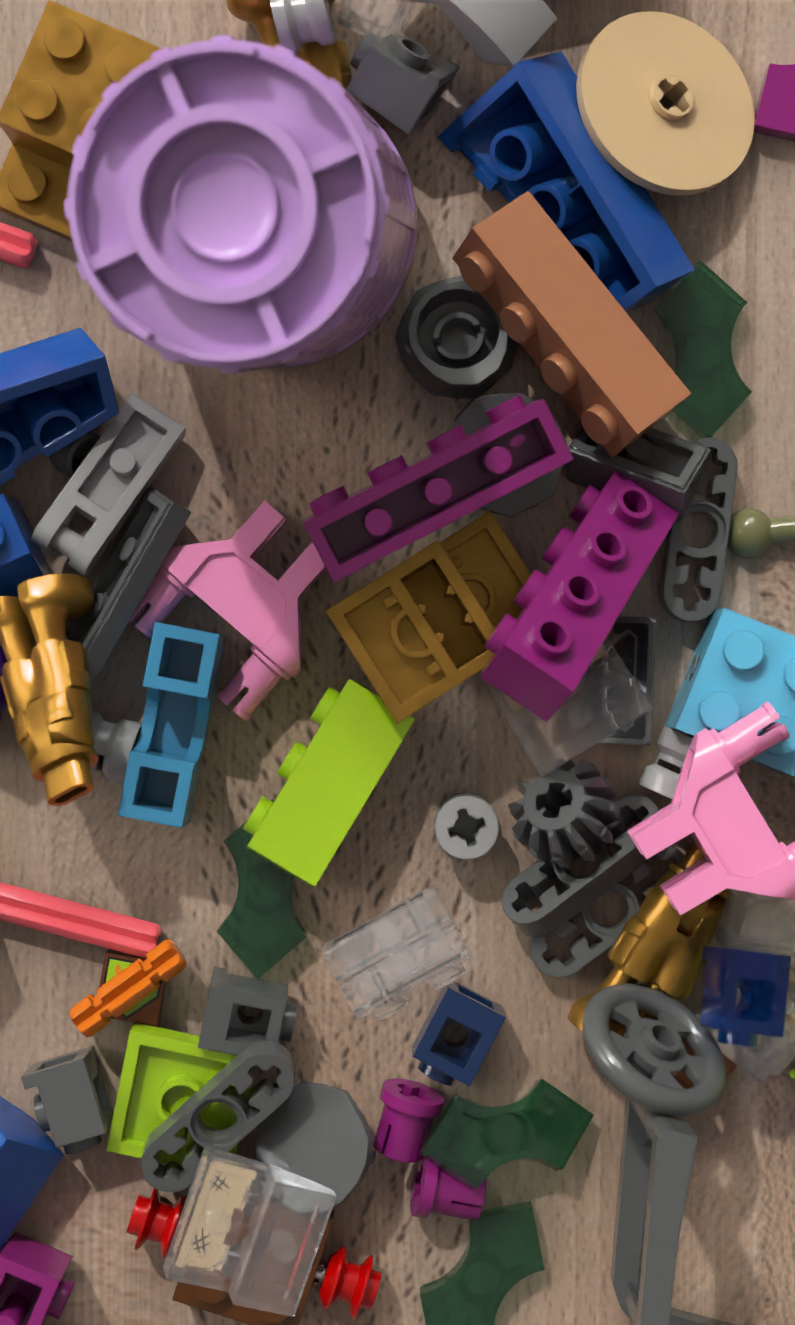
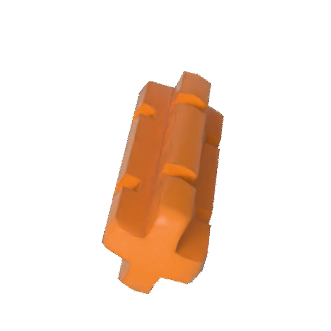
M170 939L164 940L146 954L147 959L145 961L139 958L96 990V996L90 994L74 1005L69 1015L77 1029L85 1037H92L111 1022V1016L118 1018L158 989L160 986L159 981L167 982L183 971L187 962L183 953Z

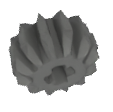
M560 755L552 771L546 765L536 763L537 778L532 783L517 781L518 791L524 798L508 804L511 816L517 821L512 827L515 838L523 846H528L529 853L536 860L545 864L553 859L560 867L570 869L577 853L584 860L594 862L592 846L597 841L613 844V835L605 826L622 819L620 809L613 802L617 796L615 787L607 778L600 776V772L592 763L585 760L575 765L570 758Z

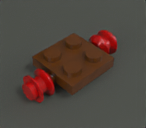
M251 1184L243 1209L236 1206L233 1207L223 1238V1243L230 1244L222 1269L214 1267V1270L210 1271L183 1264L172 1300L249 1325H299L311 1287L317 1288L320 1280L321 1284L318 1294L323 1310L327 1311L336 1300L348 1303L351 1319L355 1320L360 1308L371 1311L378 1292L382 1272L371 1269L373 1255H369L361 1265L348 1262L345 1246H342L329 1256L324 1268L325 1261L320 1259L333 1222L335 1210L322 1208L297 1211L281 1201L269 1189ZM155 1188L151 1198L142 1195L138 1196L126 1231L128 1234L138 1236L134 1250H138L147 1240L160 1243L162 1259H166L177 1250L190 1213L185 1195H182L173 1205L160 1202L159 1190Z

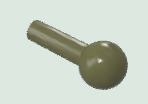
M752 508L739 510L731 516L727 547L738 557L746 559L756 558L766 553L774 543L795 541V516L770 519L762 511Z

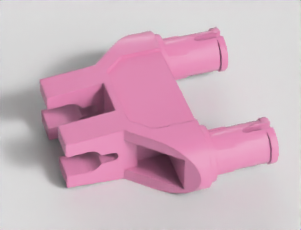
M266 501L258 507L229 540L171 547L129 621L136 623L151 605L149 611L135 626L143 634L151 638L155 622L162 623L186 594L191 598L196 594L253 643L250 649L254 653L225 687L216 693V696L225 705L229 706L247 687L249 689L248 693L232 710L245 721L250 719L253 711L282 678L289 681L291 677L296 679L301 673V599L327 570L313 542L310 543L279 580L274 578L255 561L256 557L287 522L285 517Z
M769 702L763 703L760 708L719 733L714 728L709 731L704 728L696 733L686 753L671 804L627 830L638 851L646 859L689 834L692 836L704 858L660 885L670 904L680 915L727 888L795 900V841L788 846L783 842L778 843L738 777L741 773L739 766L777 743L790 738L784 723L779 724L775 722L758 732L780 718Z

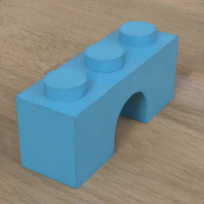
M155 622L143 681V687H146L145 711L136 746L129 753L117 816L180 828L191 822L226 635Z

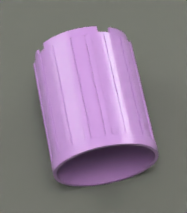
M221 35L212 36L210 41H200L174 49L170 47L160 49L151 54L152 59L142 63L127 74L119 83L113 82L101 95L104 99L91 116L82 136L78 135L71 154L75 156L69 179L68 199L64 201L65 219H69L74 249L79 260L76 263L83 281H88L101 304L111 314L109 319L122 332H129L150 348L160 352V357L177 364L188 363L208 368H220V372L233 373L297 366L331 357L365 337L390 311L405 285L415 254L418 220L413 185L404 161L387 133L333 78L329 81L322 73L304 62L295 52L285 47L276 45L273 48L264 44L236 40L232 36Z

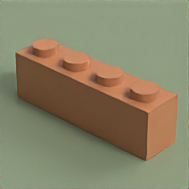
M529 191L474 226L452 257L459 266L460 273L467 285L483 296L499 316L501 325L507 335L523 346L539 366L542 377L547 385L563 396L581 419L582 426L587 435L594 442L601 444L611 458L615 457L665 419L691 395V392Z

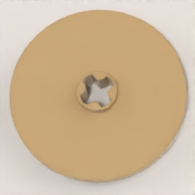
M654 11L637 12L611 22L595 37L585 51L580 62L576 82V95L580 116L586 131L599 152L624 177L641 187L661 194L677 196L694 195L710 190L722 183L743 162L751 146L754 134L755 114L752 95L746 78L733 56L708 31L685 18L673 14ZM665 96L674 104L669 110L665 109L659 102Z

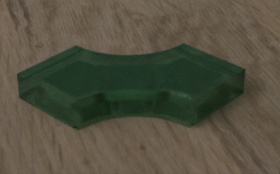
M700 260L694 266L695 271L682 279L657 307L655 312L669 331L673 341L675 352L674 372L691 392V395L672 412L701 438H711L752 393L740 378L734 365L731 351L734 324L747 301Z
M243 823L223 841L236 864L238 893L231 913L217 929V933L255 977L259 979L302 942L307 934L293 907L292 886L294 876L246 848L253 835L242 829L245 825Z
M544 1079L535 1081L525 1095L514 1103L505 1106H482L463 1097L456 1096L450 1100L419 1153L470 1189H476L496 1168L510 1161H535L555 1171L563 1170L594 1115Z
M531 1201L483 1210L477 1221L469 1220V1239L460 1260L443 1277L420 1287V1297L426 1325H494L499 1305L508 1291L528 1275L545 1270Z

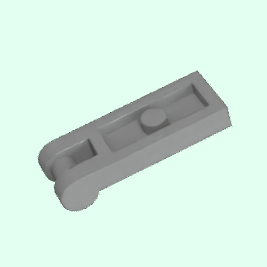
M132 393L120 409L119 414L114 417L42 517L32 534L31 542L47 552L54 548L70 559L69 566L84 576H88L97 566L106 547L136 507L146 489L150 487L186 436V427ZM76 513L94 523L84 538L68 528L70 521Z

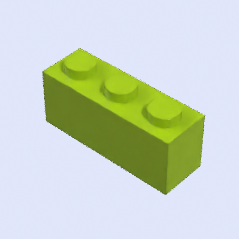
M351 679L346 682L341 692L330 686L328 687L310 717V720L320 725L307 747L298 741L294 743L276 773L286 779L276 799L272 802L262 796L242 828L253 835L246 846L247 849L310 887L317 885L415 721V718L408 716L399 723H396L381 697Z

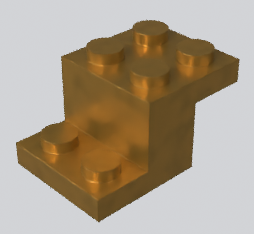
M48 0L0 111V127L12 142V146L0 171V211L73 242L69 219H65L64 201L68 199L69 179L75 156L71 153L78 135L82 136L91 116L104 99L101 95L113 82L119 83L127 74L142 63L152 59V53L163 48Z
M488 511L443 541L439 542V540H436L326 610V613L396 723H399L488 665L494 654L484 646L506 614L515 619L520 615L523 608L513 601L531 574L493 514Z

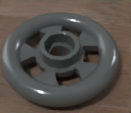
M628 983L605 987L589 1000L582 1019L583 1036L587 1050L600 1072L622 1094L651 1111L674 1117L699 1115L718 1103L727 1081L725 1060L712 1033L687 1007L656 989ZM638 1011L649 1014L658 1020L641 1018ZM610 1018L627 1027L624 1037L609 1030ZM681 1038L688 1044L695 1056L687 1054ZM683 1071L695 1086L683 1089L673 1076Z

